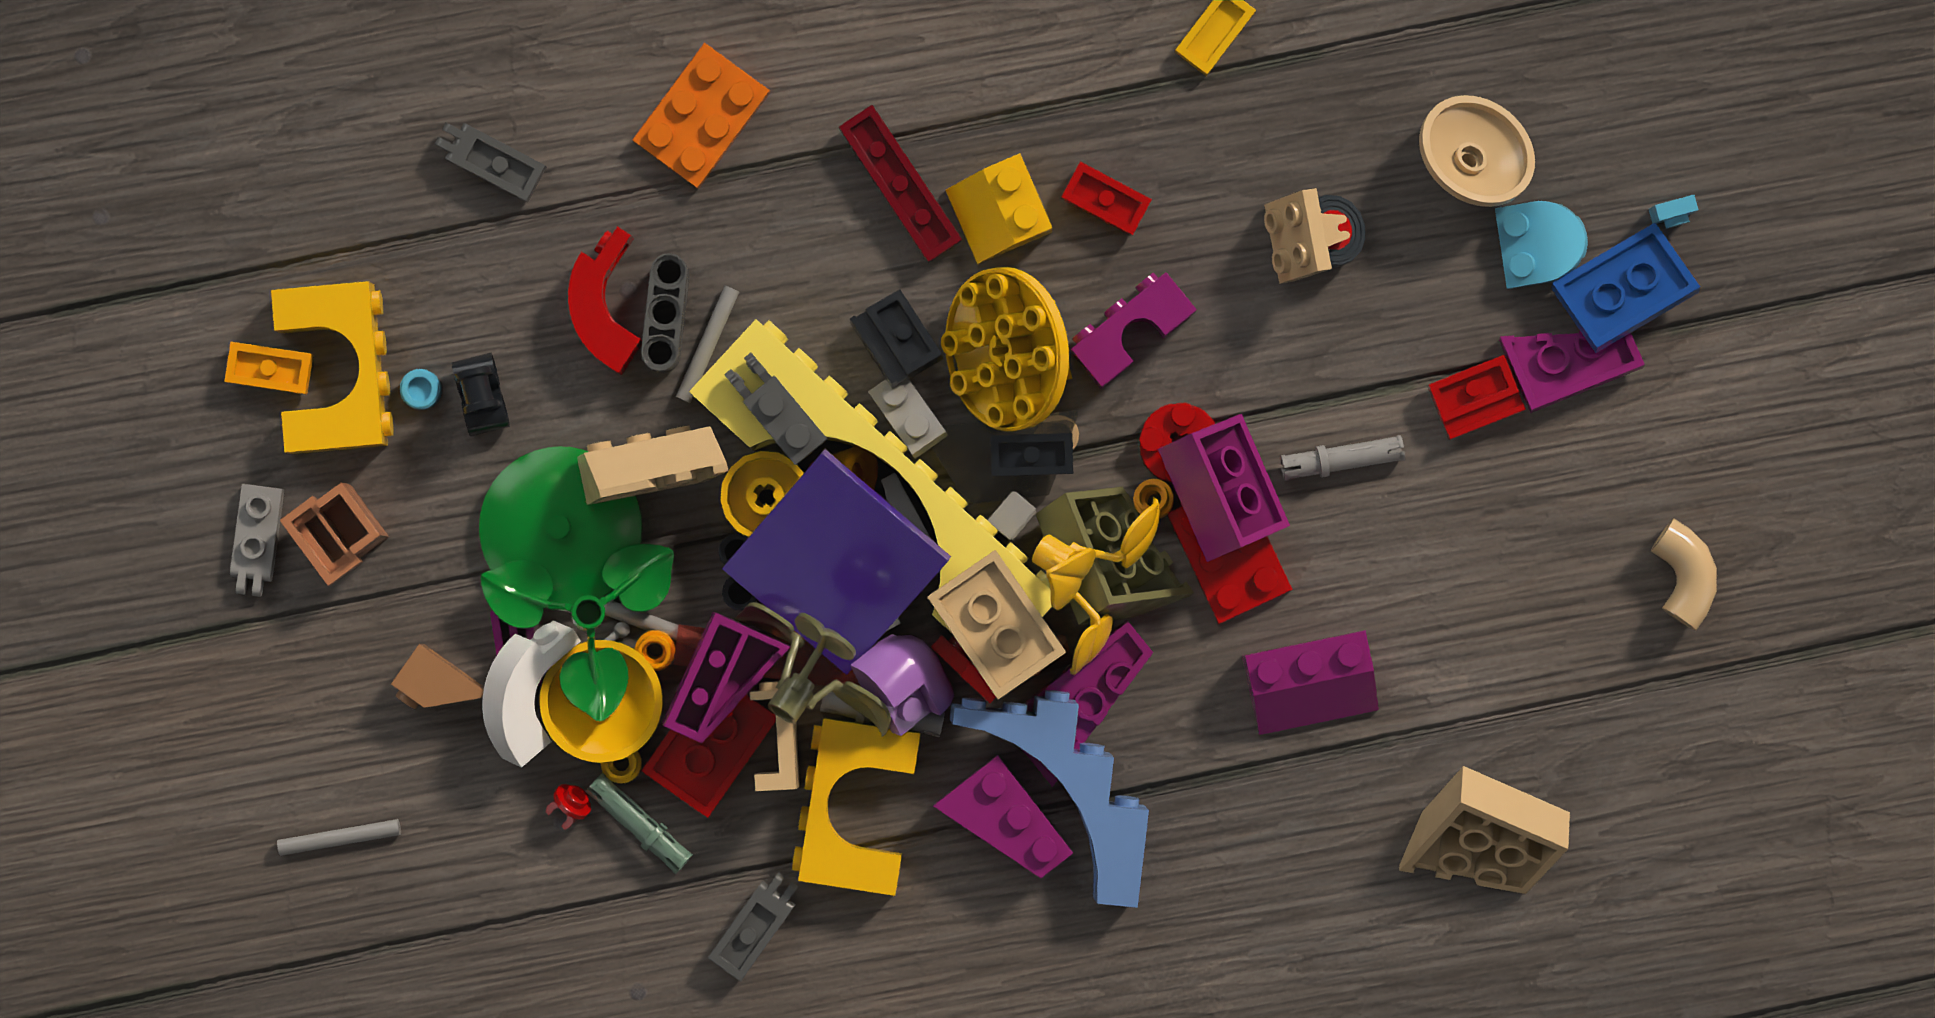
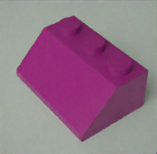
M1242 414L1191 433L1158 449L1207 562L1290 526Z
M1366 630L1242 655L1259 735L1379 710L1375 674Z

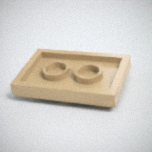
M996 550L928 596L936 611L997 699H1000L1066 653Z

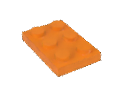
M704 42L632 140L699 190L770 94V90Z

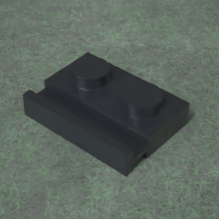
M900 289L868 307L864 313L850 318L851 326L892 389L897 387V384L903 380H909L943 360L941 351Z

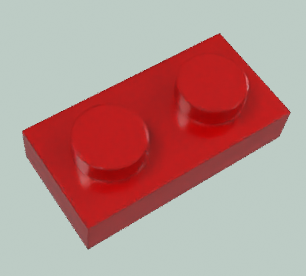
M1081 161L1061 196L1062 200L1130 236H1133L1152 201L1147 196Z

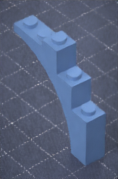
M1045 690V697L1034 696L1033 712L1027 711L1026 704L1003 702L1002 709L986 707V700L975 698H962V704L952 703L950 721L953 725L983 730L1016 744L1041 761L1063 784L1076 804L1088 834L1093 861L1094 900L1097 904L1138 908L1149 810L1145 805L1139 804V798L1117 795L1114 802L1109 801L1114 757L1110 752H1104L1105 746L1099 744L1080 743V749H1074L1079 704L1075 700L1069 699L1070 693Z

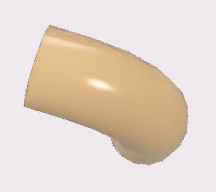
M1672 518L1651 548V552L1666 561L1674 569L1677 576L1675 589L1662 609L1682 624L1697 631L1707 616L1717 592V568L1708 546L1690 528Z

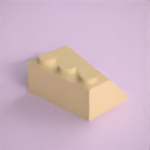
M690 426L677 427L666 430L667 436L651 439L650 433L635 435L626 438L627 444L612 447L611 441L587 445L588 452L577 457L587 505L702 483L727 472V462L711 426L690 430Z
M1463 766L1422 811L1400 862L1399 871L1414 873L1415 868L1436 871V878L1451 880L1452 875L1474 878L1479 886L1526 894L1568 850L1570 812Z

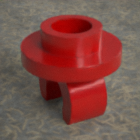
M561 784L554 791V800L546 808L548 815L557 808L567 815V820L561 826L565 830L570 828L578 819H584L591 811V804L588 795L582 788L576 785Z

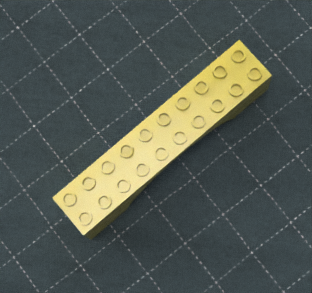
M755 319L689 391L753 451L777 443L743 403L745 399L724 375L730 369L737 372L745 381L744 385L751 393L764 384L763 380L758 374L752 372L744 359L751 352L771 377L775 375L829 441L840 442L850 446L857 445L870 451L879 460L897 472L912 488L930 517L938 546L951 556L949 561L940 570L939 588L996 550L1040 615L1043 617L1052 607L1050 583L1047 575L1042 570L1036 575L1033 574L1024 565L1029 558L1013 543L1010 542L1004 547L997 541L994 536L998 533V530L981 514L976 519L972 518L964 510L968 502L953 488L949 487L944 492L936 485L934 481L938 478V475L921 459L915 464L912 463L904 455L908 447L892 432L889 431L883 436L875 429L874 426L878 421L860 403L855 408L851 407L844 400L848 395L847 391L832 377L828 376L823 381L815 374L814 371L818 366L800 348L794 353L791 352L784 345L788 341L787 336L771 321L768 320L762 325ZM934 608L932 616H934L944 627H946L950 631V629L945 624L939 613Z

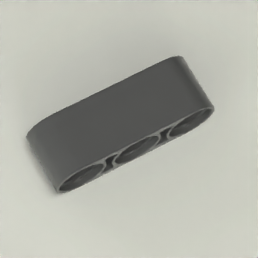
M672 253L662 254L654 260L650 269L641 353L644 363L658 373H668L674 370L679 364L682 350L690 275L683 259ZM667 263H676L681 268L680 278L672 284L663 283L659 276L660 269ZM663 303H671L676 308V317L669 324H660L655 319V311ZM659 343H666L672 349L671 359L663 365L654 364L650 357L651 349Z

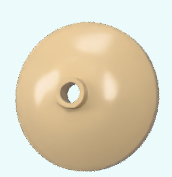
M1476 96L1451 97L1437 104L1427 115L1421 126L1419 146L1427 170L1445 191L1459 200L1485 207L1503 205L1517 198L1526 189L1533 177L1535 154L1527 132L1509 111L1495 102Z

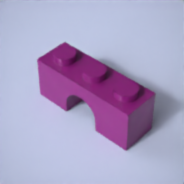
M1154 272L1135 287L1139 292L1136 297L1128 303L1121 298L1103 313L1108 319L1095 329L1090 323L1072 338L1076 345L1071 348L1070 352L1100 389L1133 363L1132 358L1124 350L1121 341L1122 332L1128 325L1139 321L1149 323L1165 338L1197 311L1167 272L1159 278Z

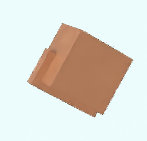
M342 482L318 500L315 496L310 497L280 519L282 525L327 586H332L363 563L361 557L389 537L350 484Z

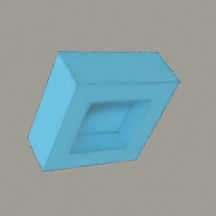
M1690 195L1654 205L1649 209L1652 224L1664 222L1666 229L1689 223L1688 215L1695 213L1699 209L1695 195Z

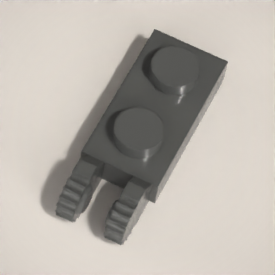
M750 352L744 359L752 372L758 374L763 380L764 384L751 393L744 385L745 381L737 372L730 369L724 375L745 399L743 403L792 462L798 465L828 439L775 375L771 377Z

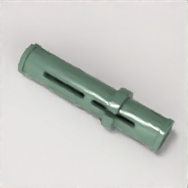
M604 773L600 774L586 790L588 795L604 807L609 814L642 843L641 848L646 852L650 850L659 857L673 873L677 874L693 856L691 852L679 844L667 832L668 827L664 823L659 825L629 796L610 781Z

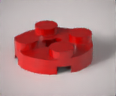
M1185 402L1168 404L1157 409L1145 421L1139 438L1140 456L1144 465L1158 479L1172 483L1158 449L1172 443L1170 435L1175 432L1179 436L1189 435L1212 426L1215 422L1204 410Z

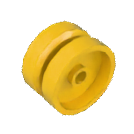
M759 451L743 456L730 467L722 482L720 501L726 519L736 531L749 537L804 472L791 459L778 452ZM767 489L773 491L772 495L775 498L774 502L770 505L767 503L764 505L760 501L761 492Z

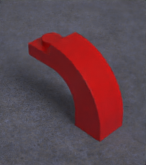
M617 226L613 233L607 230L599 240L594 250L599 254L595 260L582 251L579 254L569 280L568 305L572 323L582 343L602 363L618 374L623 375L642 346V340L616 323L606 304V286L609 277L634 240L629 233Z

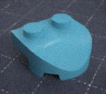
M1534 201L1495 208L1507 289L1549 282L1553 283L1575 270L1582 258L1585 257L1588 246L1585 226L1578 216L1562 204Z

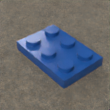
M1653 223L1554 281L1551 289L1594 352L1597 353L1698 294L1700 285L1657 224Z

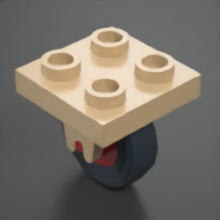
M1317 188L1302 190L1264 204L1266 211L1264 223L1271 237L1273 248L1272 264L1278 274L1279 284L1294 282L1347 264L1362 250L1365 241L1363 218L1354 204L1341 196L1323 195L1318 197Z

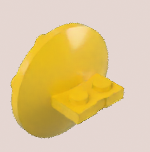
M998 267L980 271L970 277L960 287L950 306L945 333L941 338V347L946 354L952 391L959 395L962 402L977 419L994 429L1017 431L1038 425L1053 412L1063 394L1066 381L1072 379L1069 366L1067 334L1055 300L1052 299L1044 286L1031 275L1010 267ZM953 355L957 362L958 371L954 367Z

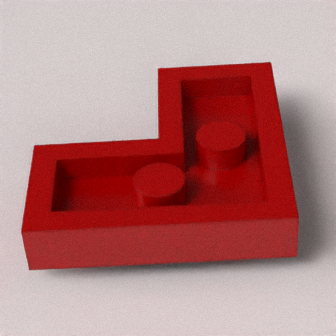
M941 635L931 648L984 699L991 703L996 696L976 667L966 658L967 654L954 635L949 640Z

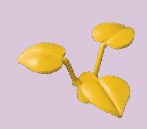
M1154 497L1153 504L1131 524L1123 538L1121 549L1115 553L1082 547L1075 542L1068 546L1050 534L1040 541L1034 551L1032 562L1046 570L1051 590V606L1056 610H1060L1074 598L1090 616V627L1082 633L1074 652L1072 668L1070 669L1071 674L1074 676L1102 650L1110 636L1113 625L1112 616L1105 614L1100 618V615L1080 595L1078 590L1082 580L1091 569L1095 557L1113 562L1122 561L1121 565L1128 568L1143 556L1154 539L1159 523V502Z

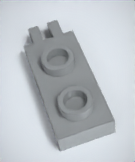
M242 484L230 567V576L237 577L236 594L245 595L248 579H253L252 596L261 597L264 581H272L285 489Z

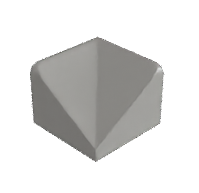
M1013 491L988 521L1005 538L1013 541L1036 514V508L1017 492Z

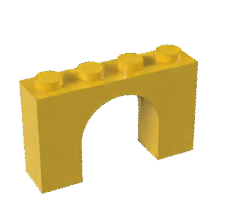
M369 281L271 290L274 331L279 333L315 330L339 332L351 342L359 360L357 382L351 393L341 402L326 408L281 412L284 452L300 454L388 446L387 436H393V418L391 412H385L384 396L390 395V381L388 372H382L380 355H386L387 353L385 332L378 331L377 315H383L381 291H375L374 284Z
M823 718L822 726L814 725L811 749L818 750L816 766L808 765L805 781V790H811L812 794L810 806H802L798 826V830L806 831L803 847H795L792 870L799 871L798 881L896 895L902 853L860 847L844 840L835 831L830 822L828 799L837 780L854 769L870 767L914 774L920 732L907 731L902 736L892 733L889 728L882 737L881 732L874 725Z

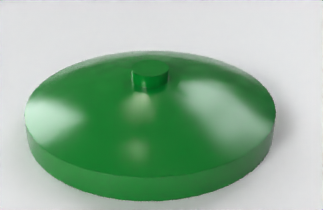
M558 446L538 449L519 457L509 464L490 486L485 496L479 519L481 548L490 570L511 561H535L547 569L553 581V591L547 601L574 604L582 596L591 595L600 599L611 593L613 589L608 587L602 578V570L606 561L611 555L622 548L641 544L643 534L642 514L636 495L587 505L577 457L588 451L573 447Z

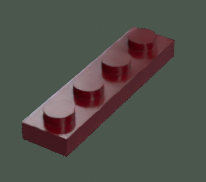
M870 105L839 126V130L928 263L962 241V238L873 105Z

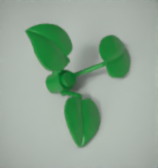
M639 544L618 550L609 557L602 570L603 581L613 591L600 599L591 595L582 596L574 604L547 601L553 591L552 578L545 567L531 560L511 561L482 573L481 586L484 597L492 611L503 622L516 628L525 629L538 625L543 616V607L571 613L573 624L578 629L587 633L588 653H574L565 661L560 671L561 689L565 697L574 706L600 722L608 718L619 706L628 684V667L620 652L614 648H605L596 652L595 629L601 625L605 617L604 606L618 596L625 608L635 612H647L659 606L670 588L674 552L670 548L654 544Z

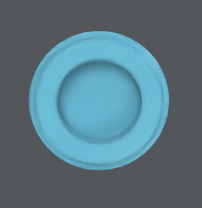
M415 369L403 377L400 383V395L408 406L417 410H426L435 406L440 400L442 386L434 373L425 369Z

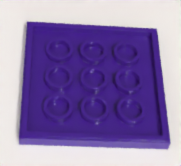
M825 449L728 560L722 570L767 608L790 622L794 627V631L815 649L818 643L803 635L795 625V618L799 613H806L816 618L825 628H830L842 635L856 650V655L852 660L843 659L826 648L822 654L847 675L852 670L850 665L870 650L944 567L951 556Z

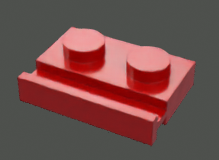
M1505 355L1427 385L1440 420L1446 430L1448 440L1526 410Z

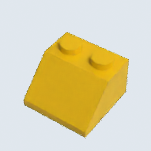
M1020 153L984 168L945 190L977 265L1052 233V225Z

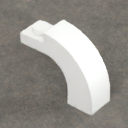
M552 621L537 629L531 640L514 634L501 648L488 672L482 700L483 719L488 736L502 759L521 768L552 742L536 716L534 705L535 693L546 671L581 642L573 628Z

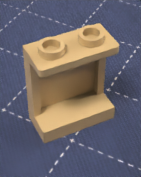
M778 682L759 683V691L750 692V700L772 699L778 690L776 688ZM776 715L779 771L758 772L755 774V791L787 790L800 787L796 723H789Z

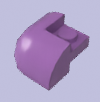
M892 634L879 641L850 665L861 687L878 697L887 706L891 715L889 728L892 733L899 736L905 734L930 712L941 715L950 706L954 697L953 686L938 656L923 640L912 635L896 636Z

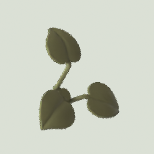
M755 602L749 603L744 610L738 613L734 621L758 627L791 644L782 677L776 685L778 690L768 704L769 709L774 714L789 723L795 724L806 707L813 710L818 701L833 692L843 702L872 721L881 732L882 737L887 733L891 724V715L887 706L878 697L864 688L849 681L843 684L840 681L834 680L815 695L812 693L815 686L807 677L825 648L846 660H852L855 657V648L842 635L830 628H825L816 618L806 613H799L795 618L797 629L806 637L817 642L818 645L800 674L794 673L790 678L797 650L802 648L805 643L802 637L794 632L793 625L771 609Z

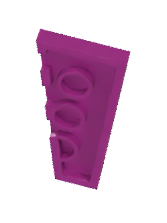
M1125 620L1110 633L1107 642L1098 655L1075 676L1070 672L1071 664L1023 704L1027 705V711L1033 712L1034 696L1045 697V690L1070 693L1069 699L1075 700L1079 704L1074 749H1080V743H1084L1096 726L1100 725L1108 714V710L1117 698L1124 693L1151 657L1153 651L1132 625ZM1023 750L1053 787L1058 779L1041 761Z

